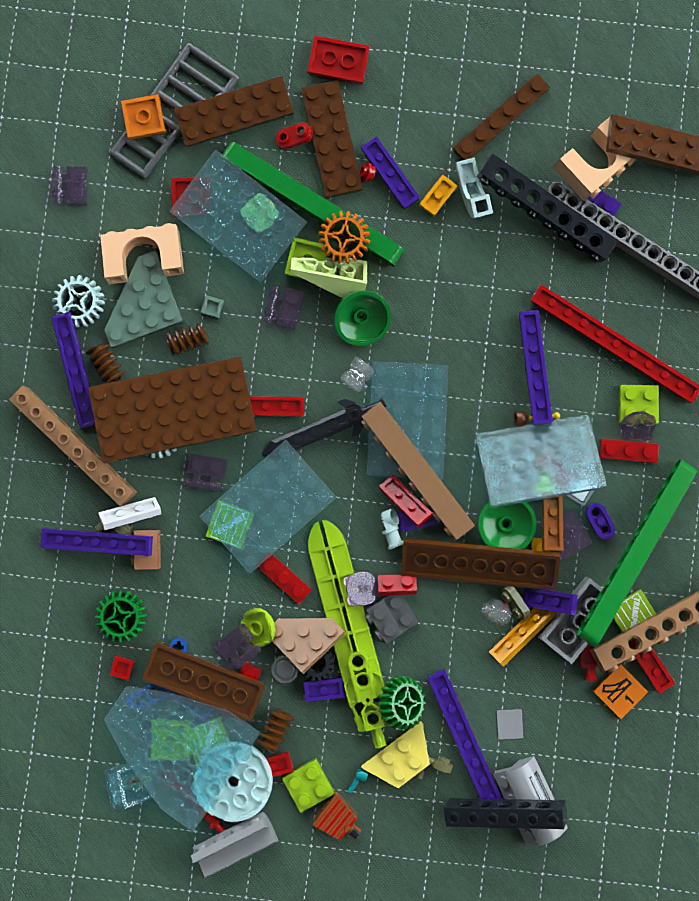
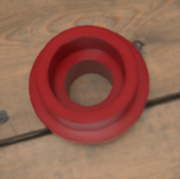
M368 162L361 166L359 175L362 181L373 180L376 171L375 166Z

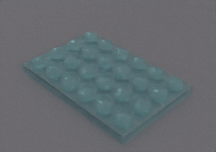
M216 149L169 211L260 283H262L307 224V221Z
M372 361L370 404L379 401V399H384L387 406L385 407L439 479H443L449 365ZM370 429L367 476L390 477L394 475L395 477H403L397 469L399 464L395 459L393 461L389 459L385 453L387 451L386 447L383 444L379 446L373 438L376 434Z
M589 414L553 420L552 424L535 426L530 424L475 434L491 508L599 490L607 487Z
M285 440L199 517L246 571L251 574L337 497L290 443Z

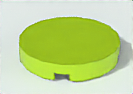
M254 608L245 612L240 625L241 632L247 642L250 641L255 647H263L271 643L275 637L276 629L275 623L268 612L261 608Z

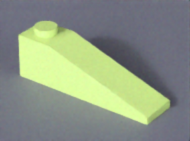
M315 258L291 259V273L341 298L346 297L352 292L365 290L367 285V261L357 260L354 262L352 258H349L350 263L347 264L345 258H343L342 264H339L338 261L333 262L331 258H326L325 261H317Z

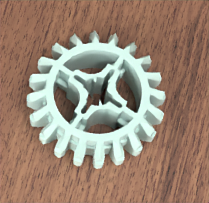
M78 275L77 280L71 276L70 282L63 279L65 285H58V288L61 290L59 292L54 291V294L58 297L52 299L53 302L58 303L53 306V309L58 310L56 315L67 313L71 310H80L83 315H72L75 326L80 327L82 323L86 327L87 321L93 324L94 320L92 318L96 317L99 319L100 316L97 312H103V309L99 306L105 305L103 300H99L104 297L103 293H99L101 287L96 286L94 280L90 282L88 277H85L83 280L80 275ZM84 287L89 289V291L77 293L74 289ZM69 293L70 299L65 306V299ZM76 296L81 299V306L77 304ZM91 297H93L92 306L88 309L87 304L92 300Z

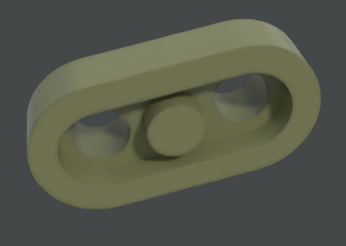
M513 586L501 588V597L510 605L515 618L521 620L528 618L531 615L530 610Z

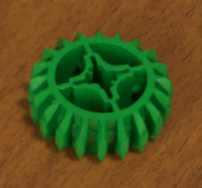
M119 590L118 595L113 591L111 592V597L109 595L104 596L106 602L103 600L99 601L102 607L96 608V611L100 612V614L94 617L95 619H100L96 626L102 625L103 628L99 632L103 633L106 631V639L112 635V642H115L117 637L120 643L124 642V637L128 642L131 641V635L136 638L138 637L137 631L143 632L144 629L140 625L147 624L146 621L142 620V618L148 617V614H142V611L146 610L147 607H140V604L143 603L142 599L137 602L135 601L138 597L137 594L130 598L131 591H127L125 596L123 590ZM120 601L129 603L133 609H125L123 604H120ZM114 603V613L111 617L107 618V611L110 605ZM129 613V615L125 616V618L123 619H113L117 617L119 614ZM136 614L135 624L129 630V618ZM110 623H117L123 632L113 629Z
M399 676L391 678V681L385 682L386 687L381 688L383 693L378 695L381 698V701L377 703L381 706L378 712L383 714L381 719L386 721L385 725L391 726V728L404 731L411 729L414 725L419 724L418 720L423 719L421 713L426 711L423 709V705L426 704L423 701L425 694L421 693L423 688L418 686V682L413 681L410 677Z

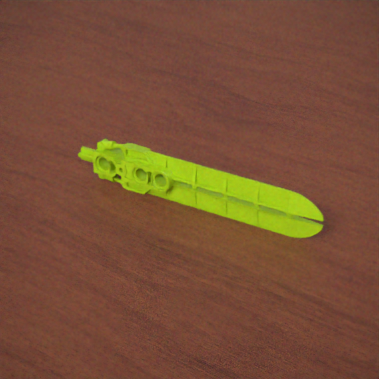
M322 520L329 545L326 547L318 521L313 525L309 534L308 549L326 618H332L346 633L334 644L347 699L355 716L353 719L358 731H371L375 749L386 746L382 727L386 726V721L381 719L383 714L378 712L381 706L374 701V698L379 697L378 695L383 693L381 688L385 687L347 544L344 536L334 524L327 520ZM328 550H330L332 560L336 571L335 575H333L329 557L327 554ZM335 578H338L339 586L344 601L343 603H341L339 599L337 587L334 580ZM343 606H345L351 631H348L345 617L342 610ZM353 634L357 651H353L349 635ZM355 656H360L363 659L361 666L353 664ZM365 675L368 678V683L361 685L358 682V677ZM359 702L364 704L361 715H358L355 709V705ZM374 713L379 717V720L372 723L368 720V715Z

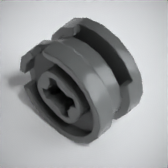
M283 654L275 659L271 671L273 677L278 682L290 683L298 675L299 669Z

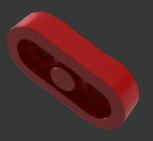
M300 122L280 130L276 134L275 141L281 149L288 150L309 142L313 136V130L307 123ZM304 129V132L299 134L300 130Z

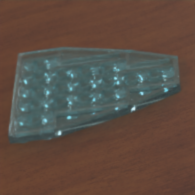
M132 686L125 687L104 718L124 759L158 806L192 832H194L261 733L228 710L171 692Z

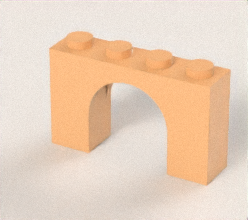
M609 118L598 126L591 135V138L606 153L609 162L608 168L596 169L591 167L573 148L553 167L583 201L589 197L593 199L601 191L599 188L602 185L607 187L614 180L612 178L614 175L618 177L625 171L626 168L624 166L626 164L631 166L637 160L606 152Z
M168 223L160 227L147 226L144 229L138 230L127 229L124 232L111 231L100 235L104 277L109 285L128 282L127 256L134 247L142 244H150L160 250L162 271L165 277L184 274L180 232L176 224Z

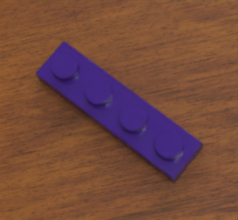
M377 136L361 146L365 156L372 166H375L377 173L404 210L420 200L417 192Z

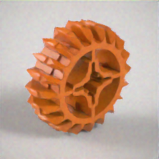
M340 211L339 218L333 213L332 217L334 220L331 221L329 218H326L325 220L329 225H321L325 232L319 231V235L324 236V238L318 241L319 243H325L321 250L328 249L325 256L328 257L333 254L331 257L333 262L337 257H339V264H342L343 258L349 264L350 257L356 262L357 258L355 255L358 254L360 257H363L360 250H368L364 243L370 244V240L365 239V237L370 236V232H364L368 229V225L361 226L364 219L361 218L356 221L358 218L356 213L352 218H350V211H347L346 217ZM344 223L340 231L331 232L337 224ZM350 223L359 229L360 237L350 234ZM346 231L347 236H350V238L346 239L345 242L342 243V239H339V237L344 236V233ZM329 238L339 242V252L331 248ZM359 243L354 250L345 253L349 244Z

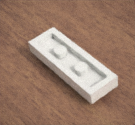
M153 497L99 512V518L104 530L160 515L161 508L156 498Z

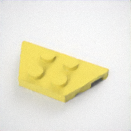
M422 721L361 767L397 788L411 780L430 765Z

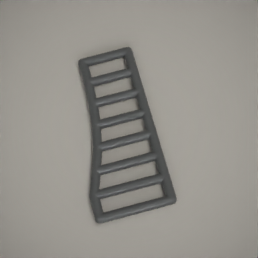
M187 43L151 95L159 94L160 99L174 109L182 107L183 105L162 92L167 84L170 83L197 102L205 100L206 98L173 77L179 67L218 93L215 96L231 92L239 81V76L193 44ZM191 52L230 80L224 88L187 64L184 60ZM163 115L164 124L173 132L167 139L161 135L149 136L161 145L155 154L135 140H129L125 130L111 149L110 155L142 178H147L165 152L182 134L180 127ZM125 143L149 159L144 169L119 153Z

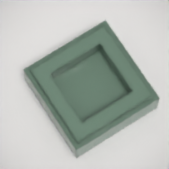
M206 295L200 313L219 319L225 301Z

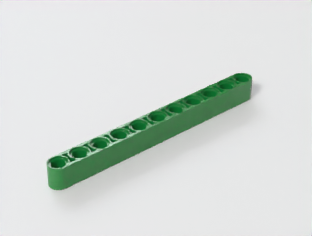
M230 141L220 157L234 169L326 226L329 224L325 219L329 218L333 221V213L339 218V212L342 211L344 217H346L347 212L235 142ZM344 223L337 224L332 230L335 232L340 231ZM350 223V234L360 237L359 229ZM368 226V229L364 231L370 232V236L365 237V239L370 240V244L364 243V246L368 248L367 252L386 264L395 267L405 250ZM345 231L343 237L349 239L350 236L348 237L347 232Z
M682 459L678 460L673 466L577 632V637L593 647H596L604 636L697 473V469Z

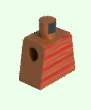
M335 791V794L330 797L313 819L312 825L338 840H341L346 833L353 839H356L361 832V829L354 824L357 820V813L338 791Z

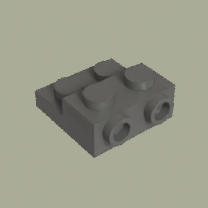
M388 595L366 608L368 612L365 614L370 624H375L378 629L375 631L380 641L384 640L386 643L419 623L403 595Z

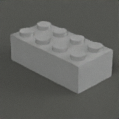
M584 577L572 592V594L578 595L576 615L558 612L537 636L571 664L588 644L577 637V632L602 590L597 583L588 577Z

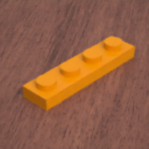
M533 608L530 611L531 615L525 620H521L489 653L504 667L558 612Z

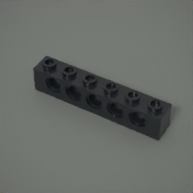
M449 798L444 806L446 827L564 829L568 820L566 800Z

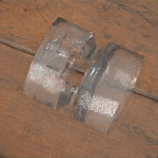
M355 357L350 364L351 369L345 370L340 379L350 388L360 393L366 385L365 380H369L375 373V370L360 358Z

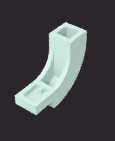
M475 157L456 162L455 165L459 177L458 183L469 215L472 218L492 214L493 210L489 194H485L479 179L476 177L478 170Z

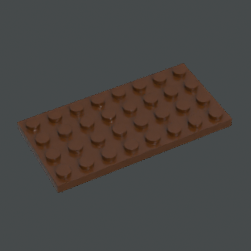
M241 357L88 387L102 462L104 464L257 432Z

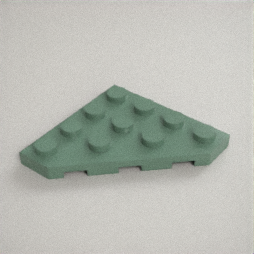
M156 250L137 258L129 275L128 282H126L104 329L111 348L183 322L168 279L162 271L161 261Z

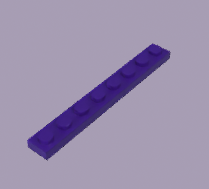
M445 668L428 675L427 678L480 798L502 799Z

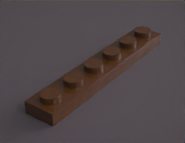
M537 73L453 148L454 152L462 160L475 156L544 95L550 86Z

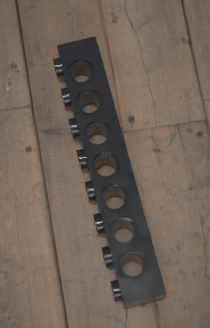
M493 153L476 176L481 184L486 187H492L497 195L509 199L514 207L525 210L530 218L541 221L546 229L557 232L558 237L573 243L575 249L589 254V258L595 262L606 260L619 241ZM495 174H500L503 177V181H497ZM512 184L518 187V193L512 191ZM527 195L534 198L533 204L527 201ZM543 206L549 208V214L543 212ZM559 217L564 218L565 225L559 223ZM575 227L580 230V236L574 233ZM590 238L596 241L595 247L590 244Z

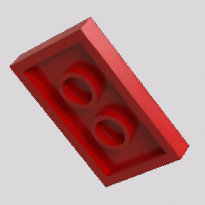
M314 35L307 74L363 85L370 46Z

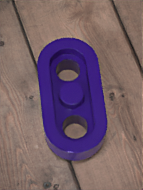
M599 503L588 505L585 515L596 536L600 539H610L615 533V526L605 507ZM593 509H596L598 511V514L596 516L592 515ZM603 526L607 528L605 533L601 532V527Z

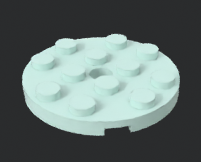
M228 741L211 748L200 760L194 776L196 796L202 807L212 816L215 815L228 822L243 821L256 815L266 804L273 783L272 771L264 755L255 747L239 741ZM230 776L239 779L237 786L229 784L228 779Z

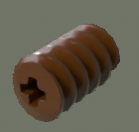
M196 323L195 330L190 325L189 332L182 328V334H179L175 330L174 337L167 333V342L172 356H174V350L179 355L181 354V348L185 352H188L189 346L193 350L196 349V343L199 347H203V341L209 345L206 331L199 323Z
M99 344L89 349L86 355H91L89 360L95 362L93 366L94 368H99L97 373L102 375V381H107L105 384L119 381L125 370L118 371L121 364H114L117 357L110 358L114 352L106 351L109 348V344Z
M277 708V712H270L274 717L273 719H266L270 726L263 725V728L267 731L266 733H259L263 739H256V742L262 748L272 753H277L275 750L280 748L278 742L281 743L284 740L281 735H286L287 730L285 728H290L291 726L288 721L294 720L291 714Z

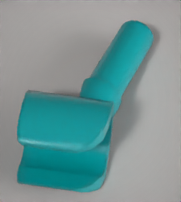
M364 769L357 770L355 779L347 790L348 793L351 794L359 780L366 782L368 771Z

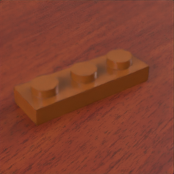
M542 494V551H564L563 494Z

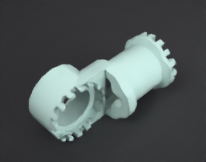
M389 509L382 512L381 517L383 518L381 520H383L382 523H384L383 525L386 528L382 534L386 536L389 544L388 549L403 545V541L398 533L399 518L396 511Z

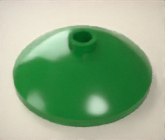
M368 290L355 291L344 297L338 304L334 314V325L339 336L347 343L355 346H367L379 341L386 334L391 323V311L385 299L379 294ZM359 312H363L362 316H357Z
M503 495L490 500L481 510L478 519V529L481 538L487 546L524 549L534 538L537 527L536 517L530 505L523 499L511 495ZM505 520L509 523L506 528L502 526V522Z

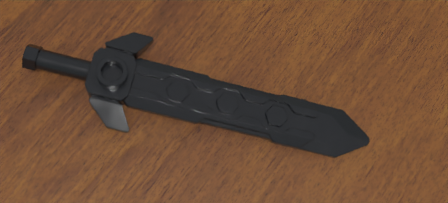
M382 398L373 404L361 408L354 401L340 400L338 403L347 408L346 410H341L320 419L318 422L271 440L262 454L263 456L278 459L313 442L351 428L352 425L354 426L352 437L359 435L364 427L361 422L364 420L362 415L377 403L381 402L384 407H387L386 403Z

